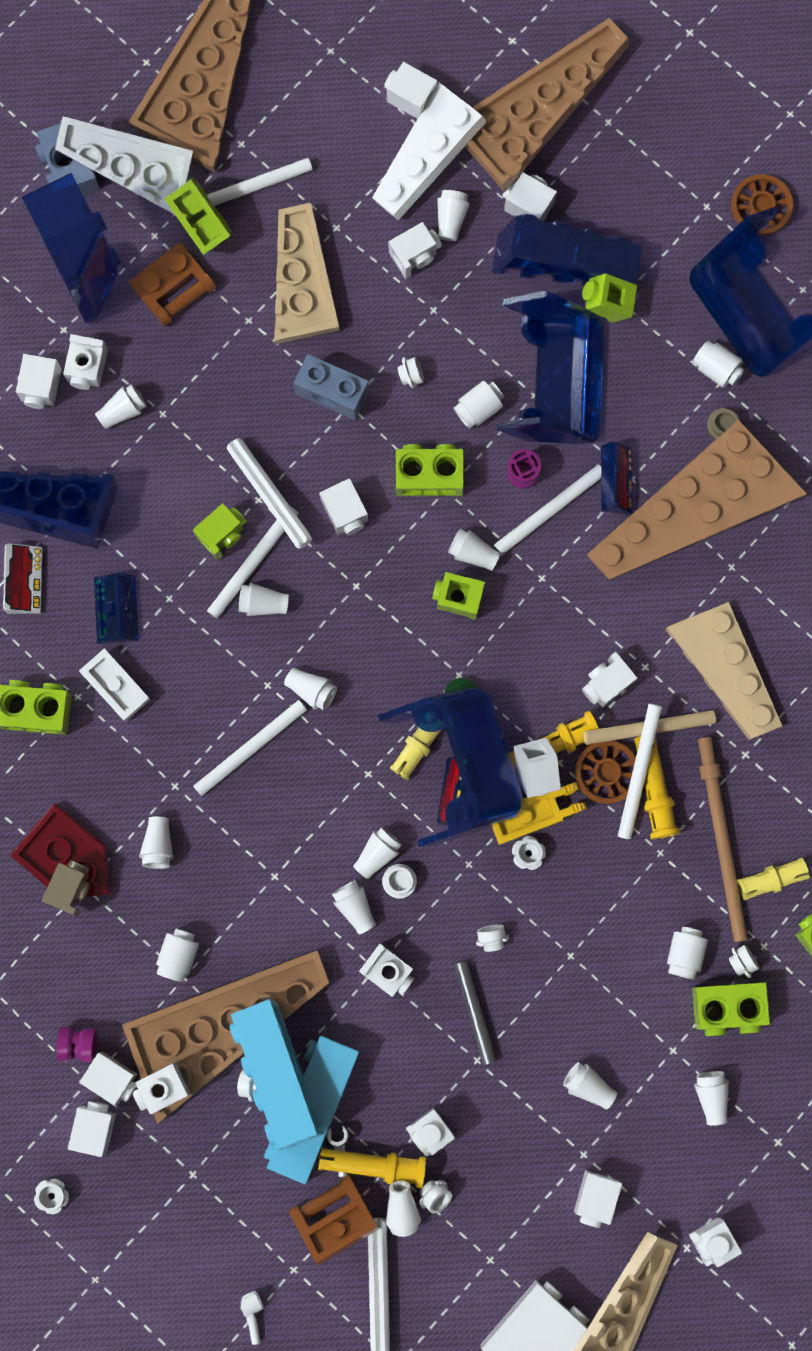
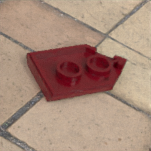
M55 803L10 854L14 860L47 888L58 863L68 866L70 860L90 868L87 873L89 875L87 883L90 884V888L86 897L110 895L107 846Z

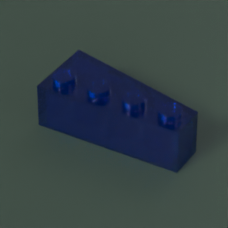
M521 214L519 216L516 215L498 234L492 273L504 274V269L507 268L520 270V277L533 279V275L543 274L551 275L553 282L571 283L581 279L583 286H585L590 278L606 273L632 284H637L642 245L634 244L631 239L626 237L609 238L601 236V233L596 230L584 229L580 231L570 228L568 224L563 222L547 223L538 221V218L534 215Z
M0 471V523L98 549L118 489L115 476L113 474H102V477L85 476V474L71 473V476L51 475L46 472H37V475Z

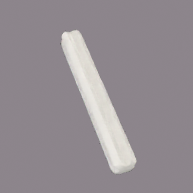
M241 438L234 439L227 445V450L295 546L301 549L308 545L312 537L243 440Z
M374 1218L379 1230L368 1236L371 1351H390L387 1225L385 1218Z

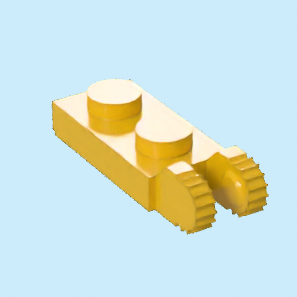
M577 782L563 786L560 790L549 792L546 795L527 797L487 812L498 845L563 821V818L586 810L585 802H577L568 808L559 810L555 800L562 796L574 794L579 790Z

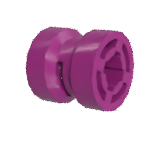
M528 449L517 450L511 455L508 462L507 478L512 486L518 489H528L537 483L542 465L539 456Z
M61 1026L57 1039V1060L69 1062L74 1058L80 1059L82 1063H92L96 1056L97 1029L84 1028L82 1031H75L72 1027Z

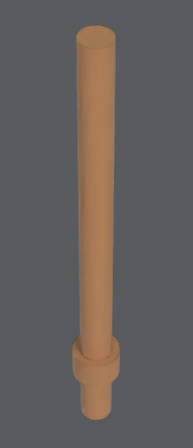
M711 737L698 739L702 766H699L701 780H705L733 939L734 942L745 941L748 938L719 783V777H722L720 764L715 761Z

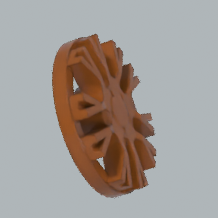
M757 174L744 179L736 187L732 195L730 209L734 220L738 224L737 226L742 231H747L750 235H756L757 237L759 235H772L782 229L788 222L793 210V199L789 189L781 180L770 175ZM757 181L760 182L761 190L758 192L756 191L755 182ZM767 182L778 187L774 193L771 194L765 190ZM747 186L752 192V196L747 197L740 191ZM784 194L785 198L775 202V197ZM737 201L747 202L748 205L737 204ZM775 207H787L786 214L778 213ZM741 211L749 213V216L744 220L739 215ZM772 215L780 223L776 225V223L770 218V216ZM752 217L757 219L754 227L748 224ZM760 221H766L769 228L760 229Z
M616 741L589 745L580 754L575 766V778L579 789L590 800L600 804H614L627 798L628 789L626 790L619 784V778L626 777L631 779L632 772L621 773V768L630 766L634 768L636 757L629 748ZM608 746L614 747L612 759L606 758ZM600 747L603 758L601 760L595 759L590 751ZM620 751H623L629 758L623 764L616 762V756ZM584 758L595 763L594 768L582 763ZM581 770L591 771L593 777L590 780L582 781ZM595 780L599 785L590 792L586 787ZM613 784L616 785L620 793L618 797H615L611 789ZM601 786L607 788L608 798L597 796Z

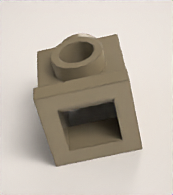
M70 860L68 866L58 863L42 902L69 914L79 916L81 910L75 908L77 902L82 903L88 894L90 884L87 883L89 877L87 873L90 868Z

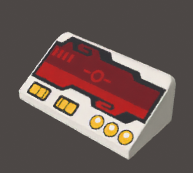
M5 544L3 609L7 614H41L42 547Z

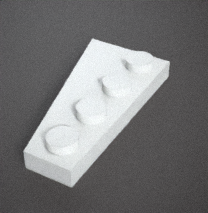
M438 83L372 198L389 214L399 220L486 123L484 117L441 83Z
M62 116L55 150L171 213L173 211L164 199L186 182L193 151L64 116Z

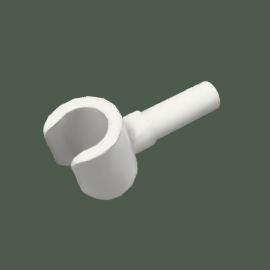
M344 1127V1138L340 1142L332 1140L331 1128L327 1132V1139L334 1146V1150L345 1151L344 1145L347 1144L349 1135ZM338 1172L339 1177L347 1175V1173Z
M252 1291L241 1299V1310L247 1319L253 1345L261 1343L257 1319L254 1313L264 1309L257 1291Z

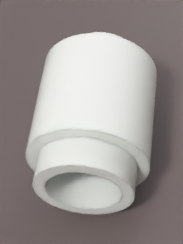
M709 340L701 347L693 360V363L699 366L698 370L723 388L728 384L734 386L745 370L741 367L743 363L741 358L718 342L713 344Z
M482 381L458 400L459 404L453 409L462 422L470 429L474 425H481L503 408L501 400L504 398V395L493 382L488 385L485 381Z
M682 927L681 933L674 932L667 964L670 965L669 974L693 980L696 979L697 972H701L708 942L707 939L701 938L703 931Z
M176 928L174 934L166 933L156 963L159 966L158 975L183 982L185 975L190 973L199 947V943L193 941L194 934Z

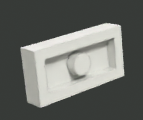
M105 648L79 670L125 722L151 700Z

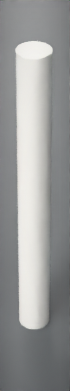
M309 158L207 194V196L216 206L312 171L313 169Z
M598 464L495 543L493 545L495 550L500 552L501 556L604 477L606 473L603 468Z
M291 507V509L293 510V512H294V513L296 514V516H297V515H298V512H297L294 508ZM277 520L208 608L207 612L216 619H218L241 589V586L245 584L285 530Z
M299 700L193 787L203 796L306 712V708Z
M649 703L618 832V837L624 839H631L662 710V706Z

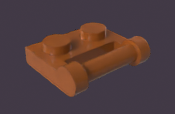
M181 242L128 281L130 287L164 328L172 322L171 318L205 292L209 294L217 288L212 279L203 271ZM193 277L198 281L164 308L159 305L161 301Z
M350 1174L340 1178L341 1183L301 1207L296 1205L288 1210L318 1266L379 1230ZM348 1195L351 1200L350 1203L309 1226L308 1218Z

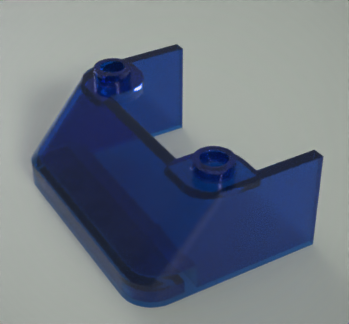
M69 173L22 196V199L85 324L98 318L118 275L116 266L121 264V261L114 247H108L102 234L103 231L107 230V226L99 211L91 212L72 173Z
M777 207L747 216L698 262L690 272L692 289L749 370L760 377L776 372L812 348V314H803L793 321L757 271V268L767 257L766 243L758 232L779 213Z
M546 290L503 299L502 306L523 315L521 324L522 335L528 343L537 347L535 408L521 410L517 420L497 423L496 430L528 442L587 444L597 441L600 435L604 326L601 318L592 311Z
M470 688L424 698L378 715L380 722L394 724L414 718L416 725L426 732H437L446 729L466 792L465 795L452 799L445 809V819L449 830L417 840L419 847L437 846L514 820L521 815L524 809V797L492 698L487 692L481 689Z

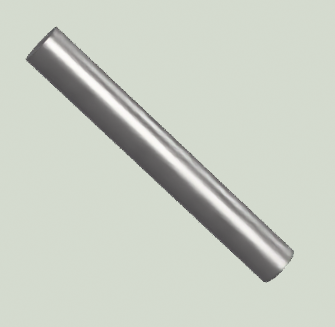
M464 961L454 964L483 1065L496 1062L468 962Z

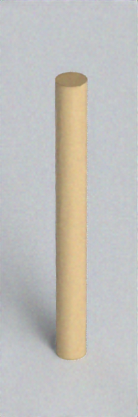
M711 710L659 719L656 733L715 724L716 716L714 711ZM644 722L584 731V742L586 745L641 736Z

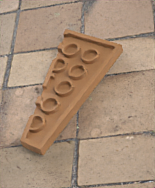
M203 0L129 121L131 128L155 141L193 151L191 160L214 173L252 0Z
M608 18L472 107L484 117L486 123L464 147L504 192L507 191L629 47L628 37Z
M737 420L591 550L587 557L610 581L643 567L652 561L673 554L689 545L703 541L747 520L806 496L807 493L748 429Z
M318 950L122 1025L141 1079L173 1063H177L191 1095L155 1112L154 1116L157 1124L244 1054L241 1044H236L232 1037L230 1025L233 1024V1020L230 1014L271 999L277 1001L283 1020H285L330 983ZM155 1084L152 1092L154 1096L162 1097L165 1089L161 1084Z

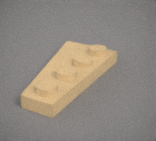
M311 203L279 209L275 344L339 331Z
M729 602L666 627L667 633L672 639L674 638L689 662L693 663L704 678L705 683L721 700L723 707L748 740L782 727Z
M647 1232L574 1351H633L678 1245Z

